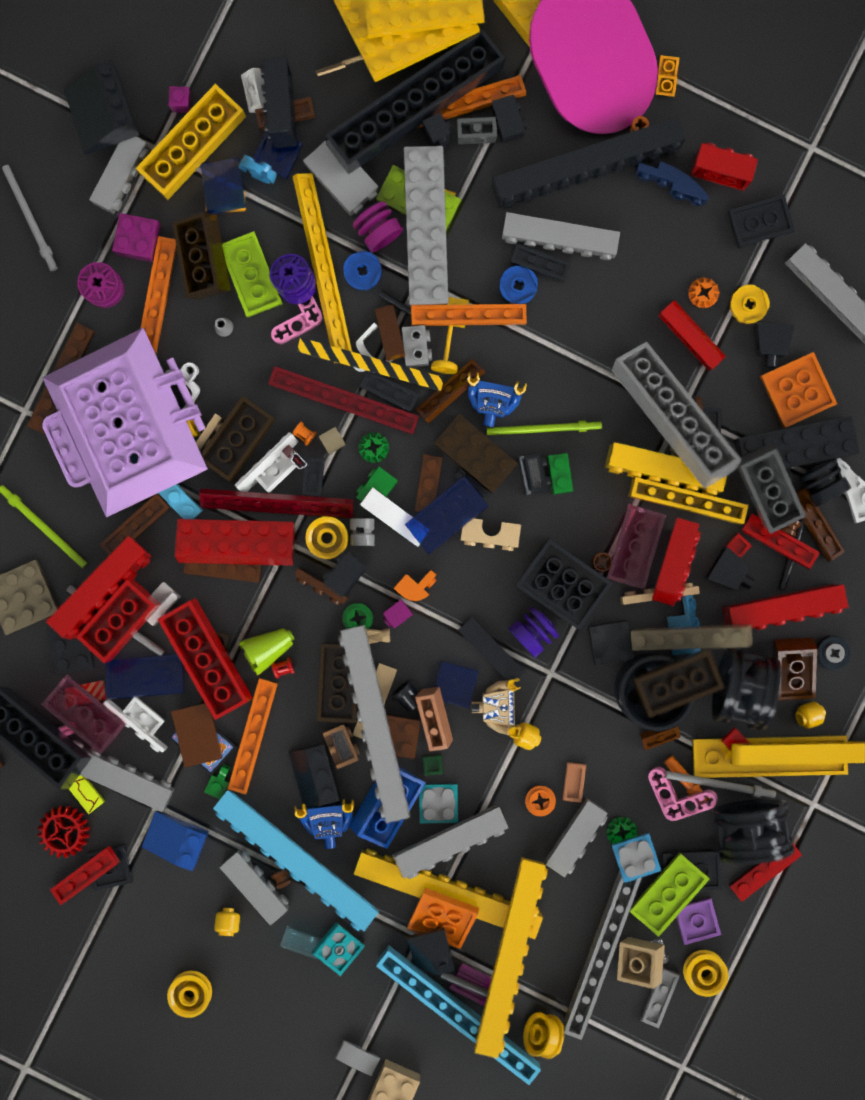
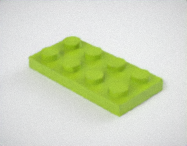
M393 165L376 197V201H385L388 207L406 215L405 170ZM445 191L447 230L461 203V199Z
M255 232L223 243L226 266L246 317L248 318L282 305L280 295L271 283L270 270Z
M679 852L631 906L630 912L659 937L709 881V877Z

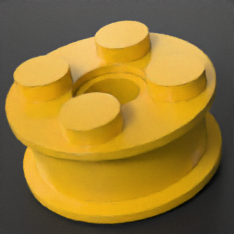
M321 517L309 525L305 539L307 547L312 554L322 559H332L345 551L349 542V534L345 525L338 519ZM326 532L331 533L333 537L332 541L328 544L322 540V536Z
M710 950L695 951L688 956L684 963V979L694 993L710 997L717 995L725 988L728 982V970L725 963L715 952ZM704 970H710V974L708 976H701V973Z
M194 970L182 972L176 976L168 989V1004L173 1012L181 1017H196L207 1008L212 997V986L209 979L201 972ZM185 991H192L194 993V997H188L185 994Z
M541 1012L532 1014L527 1020L523 1032V1042L528 1054L534 1057L542 1056L543 1058L551 1059L561 1052L564 1040V1024L561 1020L552 1014L545 1015Z

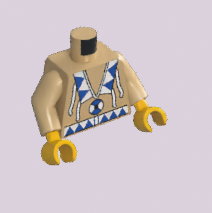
M519 678L497 681L483 693V702H471L472 713H483V721L486 722L488 727L498 733L509 735L511 738H520L521 736H517L515 731L522 730L521 727H512L515 726L514 691L521 689V687H516L514 682L519 681Z

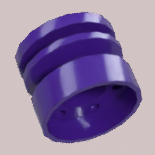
M286 254L280 256L271 266L269 274L271 283L284 301L290 304H301L312 298L317 288L316 279L303 257L297 254Z
M531 607L529 611L534 616L532 619L524 613L523 616L527 623L524 625L517 620L508 629L536 658L544 651L540 642L544 640L548 644H552L547 635L551 634L555 639L559 635L548 618L542 612Z

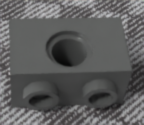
M496 117L457 119L458 144L496 143Z

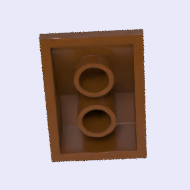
M813 637L774 640L773 657L778 658L781 663V685L778 701L814 699L816 697L817 647Z

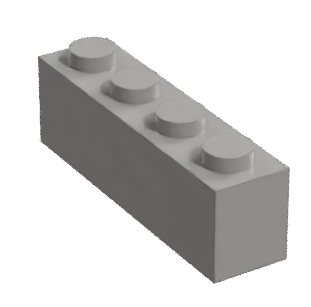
M134 137L118 144L89 199L94 205L113 215L115 211L121 208L124 194L130 191L131 181L139 173L136 167L149 154V146L145 141Z
M586 797L544 860L545 865L563 877H566L567 874L570 875L576 866L574 864L578 858L581 859L585 854V847L588 842L591 843L597 835L596 830L599 825L602 827L608 818L606 810Z
M238 849L222 863L220 869L271 926L288 911L289 901L283 894L280 895L275 890L276 886L271 880L267 881L263 876L264 872L258 865H253L249 854Z

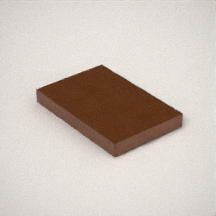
M205 703L171 711L184 768L223 758L214 718Z

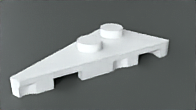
M838 458L836 459L838 462L836 466L841 468L839 475L840 477L845 476L851 485V489L845 492L854 523L865 521V482L850 469L846 462Z

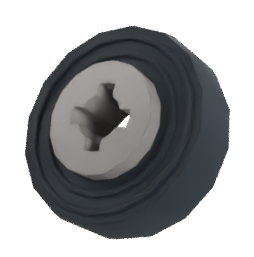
M827 636L817 644V660L824 668L839 670L849 662L851 648L843 638Z

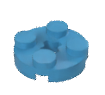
M244 155L238 165L239 169L245 173L249 170V173L252 174L251 177L270 184V182L274 184L277 173L271 170L272 167L264 162L258 164L254 162L253 158Z

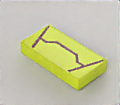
M81 775L78 776L69 789L88 814L105 802L90 781Z

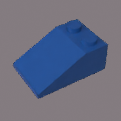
M155 811L142 848L176 866L193 871L198 863L209 831Z

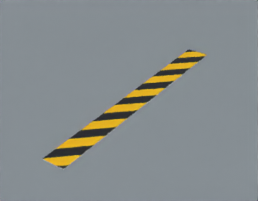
M300 338L297 352L439 391L442 389L444 377L304 338Z

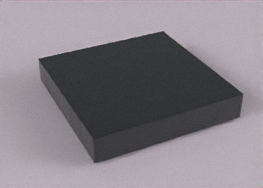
M125 844L111 847L121 862L93 882L94 891L133 882ZM104 849L87 852V860H91Z

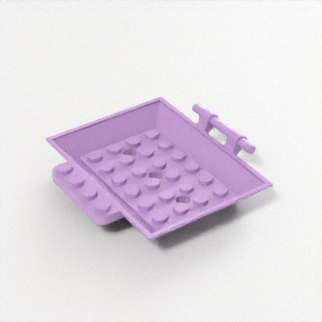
M144 328L42 377L58 411L47 416L42 426L64 476L72 487H82L91 483L106 517L208 470L186 422L193 420L198 432L206 429L200 417L202 416L200 410L194 404L184 382L186 381L181 369H178L174 358L167 360L171 372L164 374ZM100 382H105L107 386L106 391L103 393L98 390ZM170 386H178L188 408L180 409ZM117 417H120L123 421L121 428H116L114 425ZM133 453H137L139 456V461L136 464H133L130 460Z

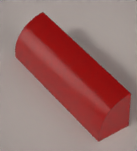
M675 300L658 315L708 371L715 368L726 357Z

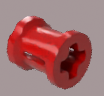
M290 657L285 661L273 662L271 664L276 679L288 673H295Z

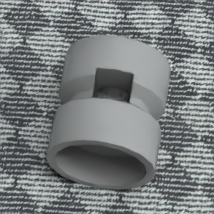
M350 519V530L353 531L350 535V546H375V535L372 534L374 519Z

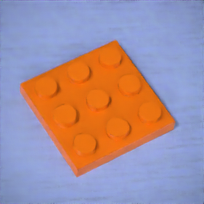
M814 352L760 376L783 429L837 405Z
M424 888L407 929L416 933H422L444 927L449 945L461 949L479 913V908Z

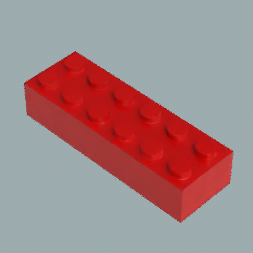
M177 520L175 558L178 563L293 566L294 522Z
M128 536L46 623L62 638L69 640L77 639L76 636L127 579H135L137 576L136 572L140 568H145L150 563L152 555L136 540Z
M830 584L724 606L722 611L725 625L751 624L752 629L760 630L767 628V624L774 626L784 625L786 620L793 622L803 621L805 616L818 618L824 616L825 612L831 614L842 613L843 609L849 608L844 584Z
M197 598L188 601L157 619L215 720L253 698Z

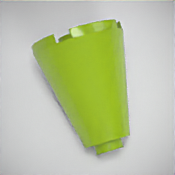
M282 628L244 639L239 642L241 649H244V656L249 665L256 672V675H259L293 645L292 641L295 639L290 630L286 631Z

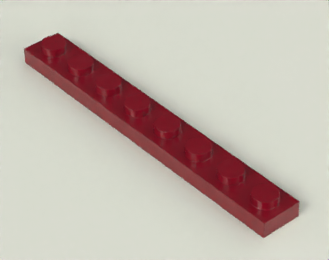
M276 366L273 368L268 383L270 386L412 435L419 420V416Z
M200 489L199 492L200 508L352 519L354 513V499Z

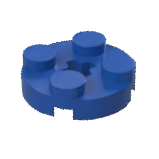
M367 251L353 253L344 263V277L352 288L368 291L380 281L382 275L381 265L374 254ZM363 266H366V271L368 273L366 275L363 274L362 276L359 275V271L357 269L359 267L363 268Z
M521 266L510 267L503 273L500 279V293L510 304H526L533 299L537 292V277L528 268ZM515 281L523 282L522 290L514 289Z

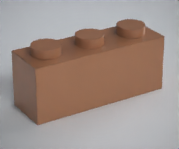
M440 687L421 689L415 698L429 751L448 749L453 741Z

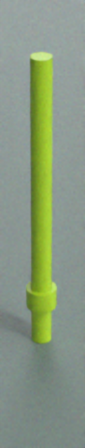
M586 420L578 421V423L487 428V435L575 430L587 432V430L602 429V422H586Z
M4 485L0 486V493L8 500L12 507H16L81 568L88 564L21 502L20 497L16 494L13 495Z

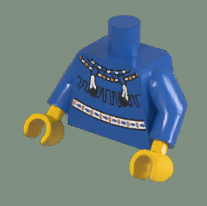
M470 372L468 373V397L472 408L476 409L478 414L484 415L483 426L494 428L496 417L504 418V415H510L519 405L522 395L527 388L526 383L524 388H519V381L516 382L515 387L479 381V373H477L475 379L470 378Z
M344 799L340 803L307 807V812L305 804H302L303 809L301 810L295 806V816L299 818L301 824L310 835H314L315 839L324 840L325 849L336 847L335 837L342 836L343 832L348 830L353 819L354 800H352L351 804H346Z

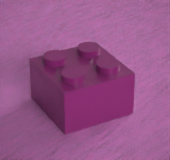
M120 213L112 251L118 256L153 262L157 239L160 236L162 225L158 220Z

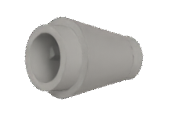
M218 318L214 325L215 332L222 337L230 335L233 331L232 321L228 318ZM224 322L225 325L220 328L219 325Z

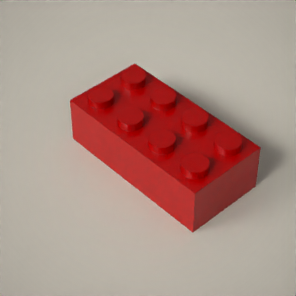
M681 518L676 519L652 600L674 606L676 601L680 602L686 586L684 584L690 573L691 567L689 566H691L694 559L695 548L701 535V531H698L700 524Z
M127 579L76 638L103 663L110 662L161 604L134 579Z

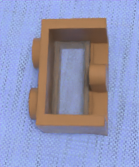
M340 724L322 732L337 769L358 761L357 755H360L357 745H352L350 738L353 735L349 726L345 727L344 724Z

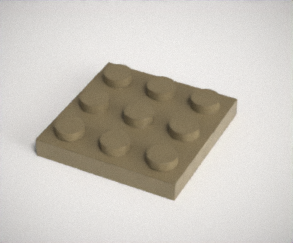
M38 560L31 561L0 575V624L5 635L48 618L59 609Z

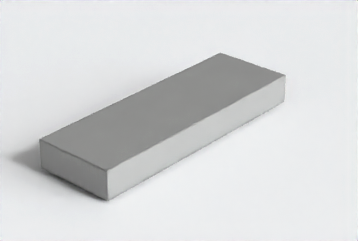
M663 967L662 983L652 989L640 1018L642 1022L656 1028L660 1027L680 977L679 973Z

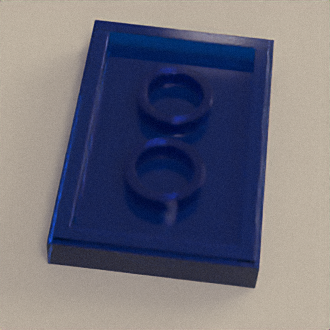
M238 158L201 164L207 213L216 214L246 208Z

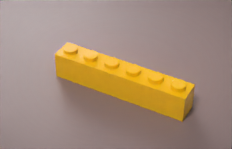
M637 477L632 479L628 495L631 498L736 524H744L749 506Z

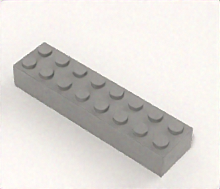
M443 146L404 147L409 307L411 305H448Z
M647 342L615 360L611 371L704 489L735 471L741 461L739 456Z

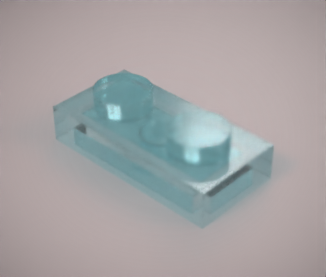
M287 927L280 947L316 959L317 957L311 952L322 939Z

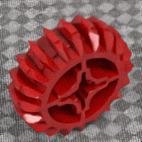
M60 805L58 810L54 807L51 809V813L46 812L44 814L45 818L40 819L43 825H39L37 829L42 832L38 833L37 837L43 838L39 841V844H46L43 848L45 851L51 849L50 855L56 852L57 858H60L62 853L65 858L69 857V854L74 856L76 855V850L80 852L83 849L82 845L85 846L87 844L85 839L89 838L90 834L85 831H88L90 826H84L88 819L82 820L81 817L84 813L77 815V808L71 812L70 806H66L64 810V807ZM61 817L68 818L74 823L68 824ZM54 819L55 832L50 835V825ZM70 828L66 834H58L61 830ZM77 829V839L73 844L72 831ZM58 839L66 846L59 845L54 840Z

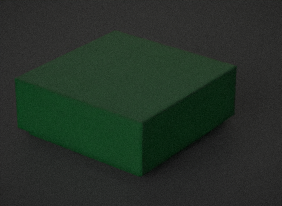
M441 754L422 756L424 776L443 774Z

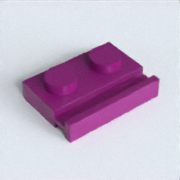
M464 962L461 963L455 976L489 989L491 976ZM454 983L450 984L449 988L482 1006L485 1005L487 997Z

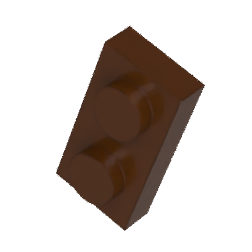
M678 725L664 731L647 730L640 734L645 751L681 738Z

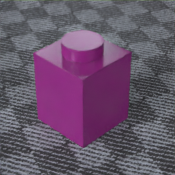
M169 86V107L172 112L188 113L192 109V93L189 87Z
M401 599L383 612L385 617L382 619L388 627L393 626L395 629L411 617L413 613Z

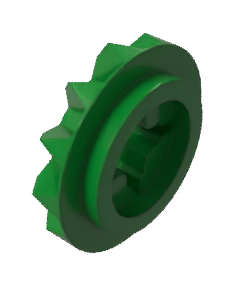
M368 433L359 442V453L367 462L378 463L385 459L389 452L387 439L379 433ZM371 440H373L375 445H382L376 449V456L372 450H365L371 446Z
M354 603L345 609L342 620L346 629L359 627L356 621H350V619L355 617V610H357L359 616H366V618L360 621V626L365 625L366 629L371 627L373 614L366 605Z
M617 817L608 824L607 837L611 844L624 841L620 835H617L620 832V825L624 830L628 831L625 833L624 840L637 836V828L632 820L626 817Z

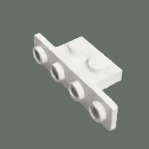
M290 432L283 436L259 462L255 463L239 479L235 487L242 492H248L259 482L270 493L296 468L282 450L288 445L293 448L299 441Z
M137 696L131 700L124 710L110 699L105 700L103 704L106 706V711L111 715L116 714L121 718L120 722L124 726L132 727L140 739L149 741L152 749L157 752H164L168 748L154 736L156 731L165 722V719Z

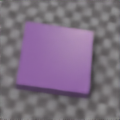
M711 897L689 902L676 917L684 945L721 935Z

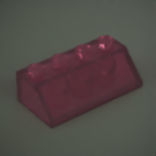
M628 504L607 579L645 589L666 517L665 514Z
M68 674L42 703L47 710L99 754L104 753L126 726L121 719Z

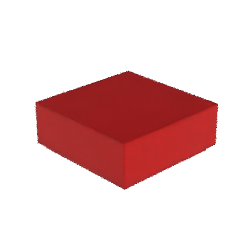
M736 533L724 547H728L741 558L752 545L740 533Z

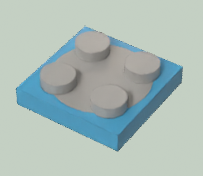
M649 833L612 844L624 883L661 871Z

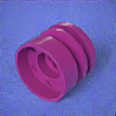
M385 201L367 208L352 224L355 230H359V236L369 234L365 238L364 243L371 253L379 251L390 244L404 230L397 218L388 220L392 211L387 209L388 205Z
M93 262L86 265L80 271L77 286L80 294L90 303L100 308H110L122 299L124 282L122 277L109 265L102 262ZM98 280L101 281V282H100V283H101V286H100V287L97 286V285H98V283H97Z

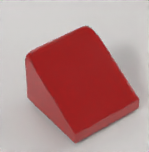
M735 727L721 740L730 751L731 744L750 743Z

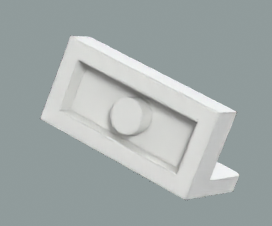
M251 68L241 75L248 109L252 113H255V109L263 108V103H266L265 97L262 94L264 78L261 77L260 68Z
M165 582L161 583L152 594L161 604L147 620L152 626L156 625L159 622L157 619L164 616L181 597Z

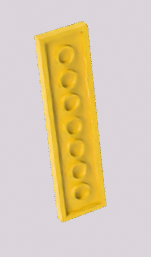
M846 735L745 737L750 743L847 742ZM723 738L692 739L693 776L718 778L848 775V763L733 765L731 751L722 743L721 740Z

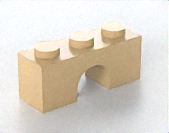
M463 517L460 540L464 541V545L475 546L477 542L483 543V547L494 548L495 545H500L502 550L513 551L514 547L518 548L520 524L501 522L499 533L495 536H488L482 530L483 520Z

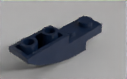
M660 161L657 168L639 163L636 168L635 175L639 179L655 181L657 185L662 187L671 186L668 194L673 195L672 197L677 200L686 199L696 206L705 205L709 200V196L696 181L669 164Z

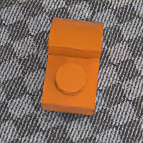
M430 570L419 583L406 574L394 589L408 600H422L429 595L424 590L427 586L430 589L437 581L434 578L436 574Z

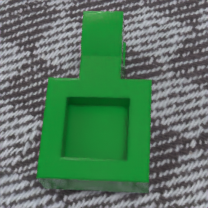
M224 764L218 775L212 774L204 792L221 799L230 781L226 780L231 766Z

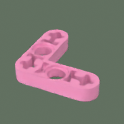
M313 296L310 298L311 301L308 305L298 304L302 312L301 314L273 328L271 337L274 342L284 344L321 324L323 316ZM313 305H315V308H312L314 314H319L317 317L318 321L316 322L309 320L311 318L309 311L304 312V310L310 309ZM300 321L302 329L294 331L292 329L293 322ZM288 325V328L292 335L289 336V333L287 332L283 335L282 340H280L279 337L275 338V336L277 335V331H286L287 329L285 328V326Z
M654 767L649 773L650 784L663 814L670 821H676L712 809L717 803V794L712 790H704L678 799L670 779L664 777L666 771L664 768ZM656 772L662 775L660 781L658 778H654ZM667 789L671 795L669 798H663L660 791ZM706 795L708 798H713L710 804L708 801L702 802V807H700V801H703ZM687 801H693L696 805V808L694 810H689L686 807L685 803ZM680 806L682 808L681 810H678L675 815L673 813H669L671 807L673 810L679 809Z

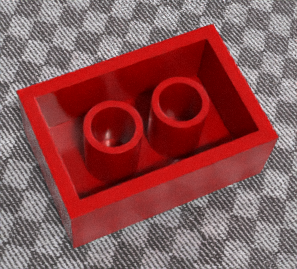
M702 143L694 155L689 176L744 191L753 180L758 159L753 158L754 156L748 153L738 154L730 148L721 149L712 143Z

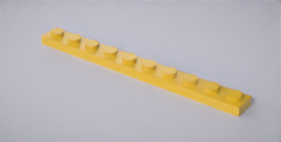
M313 173L295 174L293 181L330 346L352 352Z

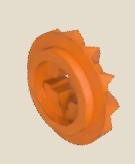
M705 277L696 279L690 285L688 291L690 301L699 308H708L714 305L720 293L718 284L712 279ZM701 288H703L704 290L709 288L711 289L707 293L708 297H705L704 295L698 297L699 293L701 292Z
M537 785L527 793L525 804L528 811L533 815L546 816L553 811L556 798L551 789L546 786ZM538 793H540L542 798L548 799L543 802L542 808L539 806V803L534 802L538 799Z

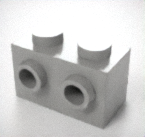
M425 325L402 327L406 367L429 366V361L432 360L431 349H427V342L430 341L429 330H425Z

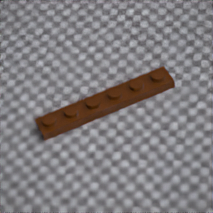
M76 323L53 372L83 358L95 331ZM45 387L27 427L46 435L42 426L44 419L57 412L47 387Z

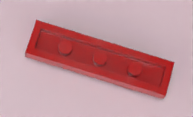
M751 514L742 529V532L808 570L811 569L820 554L817 550L780 529L770 534L764 528L760 518L754 514Z
M792 844L795 851L793 855L777 861L755 864L729 884L741 902L802 856L794 844Z
M109 846L51 888L50 891L61 906L121 861Z

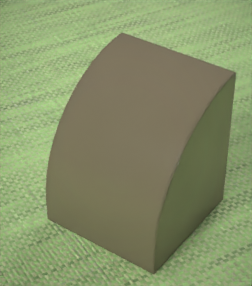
M336 427L319 436L329 454L346 446Z

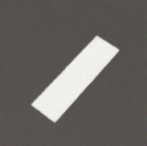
M374 488L370 490L360 504L417 547L430 531Z

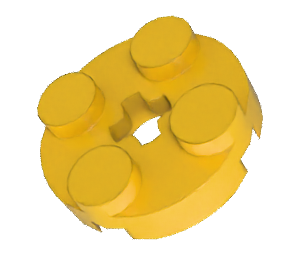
M744 285L731 296V313L740 323H756L766 315L770 305L769 297L763 289L761 290L755 285ZM747 299H749L750 302H754L752 309L745 307Z

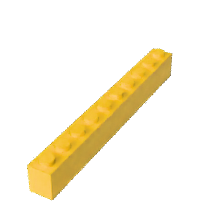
M370 848L362 849L354 875L418 898L421 897L424 888L433 890L478 907L477 919L504 928L510 901L504 900L503 896L493 893V895L485 893L486 890L475 887V889L470 888L467 883L459 880L457 882L451 881L448 876L443 874L438 876L431 874V870L425 871L423 869L414 878H403L393 856L378 855L377 851ZM539 909L536 918H533L531 923L534 926L531 936L533 939H536L543 919Z
M521 857L474 1046L475 1053L498 1058L499 1053H503L505 1041L502 1040L504 1033L507 1034L510 1022L507 1020L509 1014L513 1013L515 1003L512 1000L513 996L518 993L519 983H517L518 976H522L524 969L522 959L528 953L529 945H526L528 937L531 938L534 926L531 923L532 919L537 916L538 907L536 903L537 899H541L543 892L541 883L542 880L546 879L548 872L543 862Z

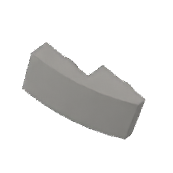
M343 1040L335 1056L337 1060L372 1076L380 1060L378 1055L363 1050L360 1046Z

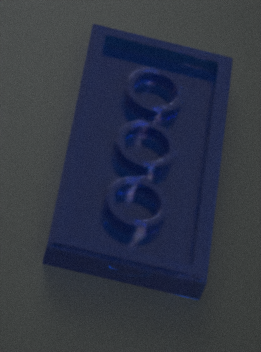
M464 476L409 520L405 526L429 555L489 506Z
M178 655L121 659L106 663V699L108 700L184 693V665Z

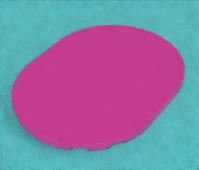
M541 0L530 22L529 47L534 65L559 114L579 130L588 133H614L632 125L636 117L642 116L653 99L657 86L658 68L653 47L631 0Z

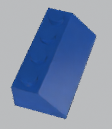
M399 766L410 811L426 782ZM375 780L349 827L357 836L388 849L405 819L386 823L385 818L382 819L379 807H382L381 799L376 797L375 788L378 786Z

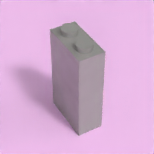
M326 141L303 160L305 167L313 173L315 178L350 216L354 213L355 215L360 213L364 208L363 205L368 200L369 202L373 201L378 195V185L361 167L348 175L326 146Z

